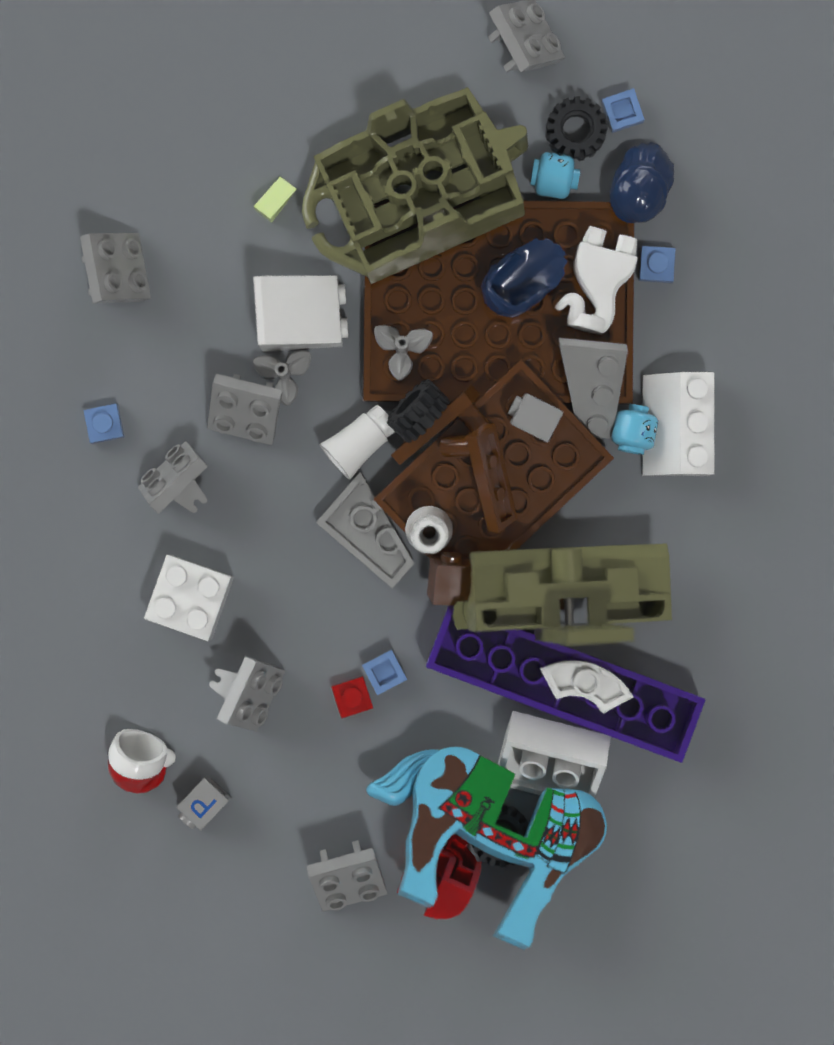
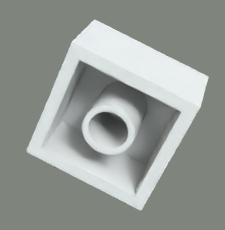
M167 554L144 619L206 641H211L234 577Z

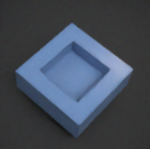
M634 88L601 100L611 133L641 124L645 120Z
M642 246L640 250L639 281L672 283L674 281L675 248Z
M118 404L83 410L91 444L125 437Z
M392 649L362 665L377 695L407 680Z

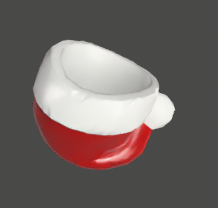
M123 729L116 734L108 751V771L114 783L122 790L135 794L147 793L157 788L164 781L166 769L175 762L176 754L171 749H168L160 738L148 732L136 729Z

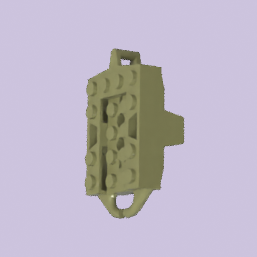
M468 87L439 97L417 108H412L405 99H402L371 113L365 131L313 156L315 162L302 204V216L307 229H311L319 224L315 213L316 206L322 199L328 198L333 200L350 237L347 245L337 247L329 243L324 233H318L312 237L314 245L329 260L368 277L370 284H373L524 216V202L511 162L528 149L527 129L523 125H517L497 130ZM411 134L410 139L392 147L388 146V144ZM462 164L464 165L465 169L452 174L451 169ZM431 171L442 173L441 177L436 180L426 178L427 174ZM400 185H409L411 187L405 194L395 192L396 188ZM477 196L480 198L460 208H452ZM388 198L389 203L374 208L373 204ZM418 223V226L364 251L361 249Z

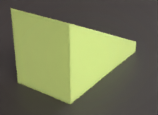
M279 177L254 205V209L270 222H273L297 189L282 177Z

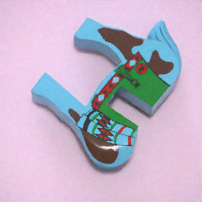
M463 747L423 750L401 760L386 775L370 783L366 788L367 794L391 806L405 802L412 794L413 814L410 830L406 838V867L398 895L428 908L434 905L438 896L435 879L437 860L444 844L454 833L494 857L529 868V874L493 934V937L523 950L530 947L534 938L537 918L550 901L559 881L601 846L607 832L604 811L593 796L581 790L546 788L541 793L524 836L496 825L495 823L516 774Z

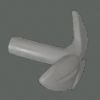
M379 325L374 328L376 342L383 350L396 349L397 353L391 357L388 365L391 374L397 380L404 379L412 370L413 362L407 352L411 351L421 354L429 347L433 339V333L426 329L411 330L407 337L400 336L399 331L392 326Z
M303 350L293 352L288 355L286 364L279 362L276 357L270 355L254 358V368L261 377L266 380L276 377L280 378L275 388L282 390L281 403L286 406L291 405L297 397L298 385L290 376L305 374L311 363V353Z

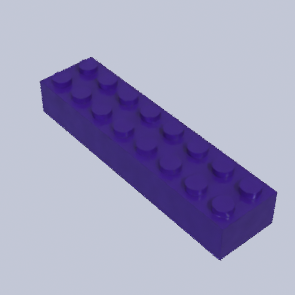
M447 606L425 665L427 668L677 762H683L704 706L705 698L564 645L536 641L534 634L521 629L492 631L457 629L453 619L454 606ZM575 660L592 663L617 676L629 689L633 698L605 713H602L594 702L584 697L566 696L556 699L540 668L561 661Z

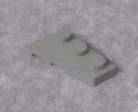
M559 338L574 416L594 437L612 439L613 425L616 419L628 353L627 344Z
M359 472L316 523L393 589L414 565V562L383 509L373 500L375 496L361 472Z

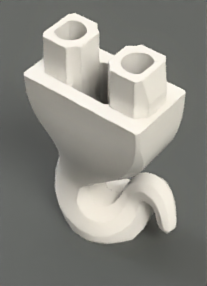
M589 226L582 242L577 247L573 269L580 287L593 304L595 313L593 315L585 313L584 300L577 293H569L563 296L556 304L555 309L563 310L567 305H570L567 317L568 326L588 333L602 335L613 322L615 316V297L619 287L634 273L638 259L635 256L637 239L626 235H619L615 251L602 247L606 231Z

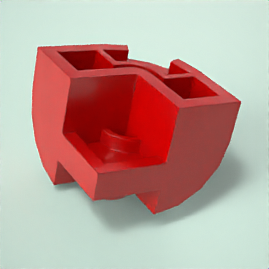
M455 834L447 840L439 854L435 878L438 896L432 907H426L423 916L433 919H450L458 916L467 907L474 894L481 873L482 862H478L467 848L469 842Z

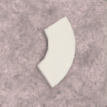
M575 660L561 661L540 668L556 699L566 696L584 697L594 702L600 711L605 713L633 698L629 689L617 676L592 663Z

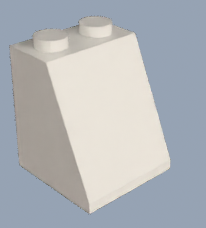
M254 276L258 346L263 352L343 347L342 338H348L347 318H341L340 305L346 304L345 284H338L337 276Z

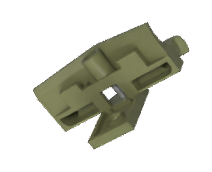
M664 543L470 553L472 566L470 597L468 601L456 602L453 611L454 624L457 629L492 631L535 628L536 641L563 645L634 641V627L613 624L672 620L668 546ZM587 597V623H574L573 598ZM560 599H564L565 624L560 623Z

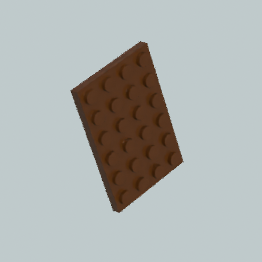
M522 359L474 403L491 424L496 425L499 433V442L518 518L501 532H488L471 458L444 457L440 453L439 444L443 437L467 436L471 433L459 418L373 498L404 532L409 516L418 508L424 506L438 507L449 516L453 527L452 537L449 543L440 551L431 554L425 553L429 559L431 556H441L442 552H456L461 554L462 557H470L472 552L517 550L614 459ZM526 392L563 411L548 443L510 423L512 416L507 413L516 396L522 398ZM426 526L422 533L426 538H432L435 536L436 530L432 526Z

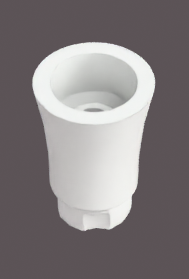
M378 404L366 414L362 413L336 435L319 444L326 456L349 480L367 459L388 441L387 437L395 432L387 424L389 415Z
M424 506L416 509L409 516L405 532L409 543L415 549L431 554L440 551L449 543L453 527L449 516L442 509L434 506ZM426 526H432L435 528L436 534L432 538H426L422 533L423 529Z

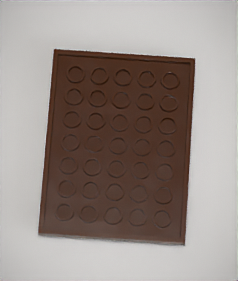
M384 199L373 204L374 208L389 203V200ZM468 200V201H466V202H464V203H461V204H459V205H457V206H455V207H452V208H454V209L460 208V207H462V206H464V205H466V204H468V203H471V202H473V201H475V200ZM523 201L525 215L373 284H370L368 277L365 276L363 401L399 402L417 384L420 385L422 381L429 379L449 398V403L472 384L480 393V396L473 402L475 403L522 359L563 404H572L559 344V338L627 344L628 353L618 404H633L634 273L619 287L615 297V316L613 322L602 335L588 333L568 326L567 317L570 305H567L563 310H557L555 306L566 294L577 293L584 300L585 313L590 315L595 313L593 304L580 287L574 274L573 263L577 247L582 242L589 226H593L606 231L602 247L615 251L619 235L634 238V223H627L619 219L614 213L610 202ZM418 223L366 246L365 250L417 227ZM535 238L538 240L548 238L553 243L560 245L562 250L565 251L564 258L568 261L564 267L565 275L560 280L559 285L551 290L539 303L516 317L500 316L485 304L481 284L491 265L498 263L505 255L531 242ZM376 326H392L399 331L400 336L405 337L414 329H426L433 333L431 344L421 354L411 351L407 352L413 362V366L409 375L404 379L397 380L391 374L388 361L397 352L396 349L383 350L378 345L374 334Z

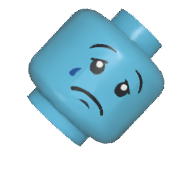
M545 152L540 156V159H534L530 185L535 186V191L540 196L565 199L569 195L570 189L577 190L580 169H574V159L571 156Z
M629 404L628 410L617 412L611 438L618 445L619 451L644 455L645 450L654 447L658 419L654 415L648 414L649 407Z

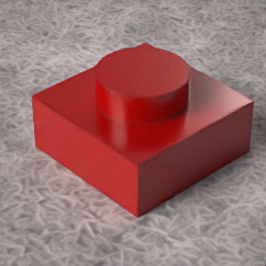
M364 676L331 686L341 719L374 708Z

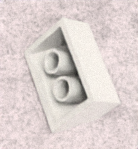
M675 372L642 375V406L649 407L648 414L654 415L658 419L654 447L645 450L644 455H642V476L713 475L714 372Z
M512 711L498 765L516 774L510 788L541 795L546 788L581 790L595 798L607 766L611 736Z

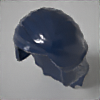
M642 142L638 146L631 147L626 151L622 163L615 172L609 192L610 203L614 213L622 221L627 223H645L655 218L664 209L666 198L674 183V163L670 161L667 153L663 151L660 145L653 142L647 145Z
M535 238L531 242L511 251L498 263L491 265L487 275L482 280L481 291L485 304L496 314L505 317H516L530 310L532 306L539 303L551 290L556 288L565 275L564 267L568 262L564 258L565 251L562 250L560 245L553 243L548 238L544 240Z

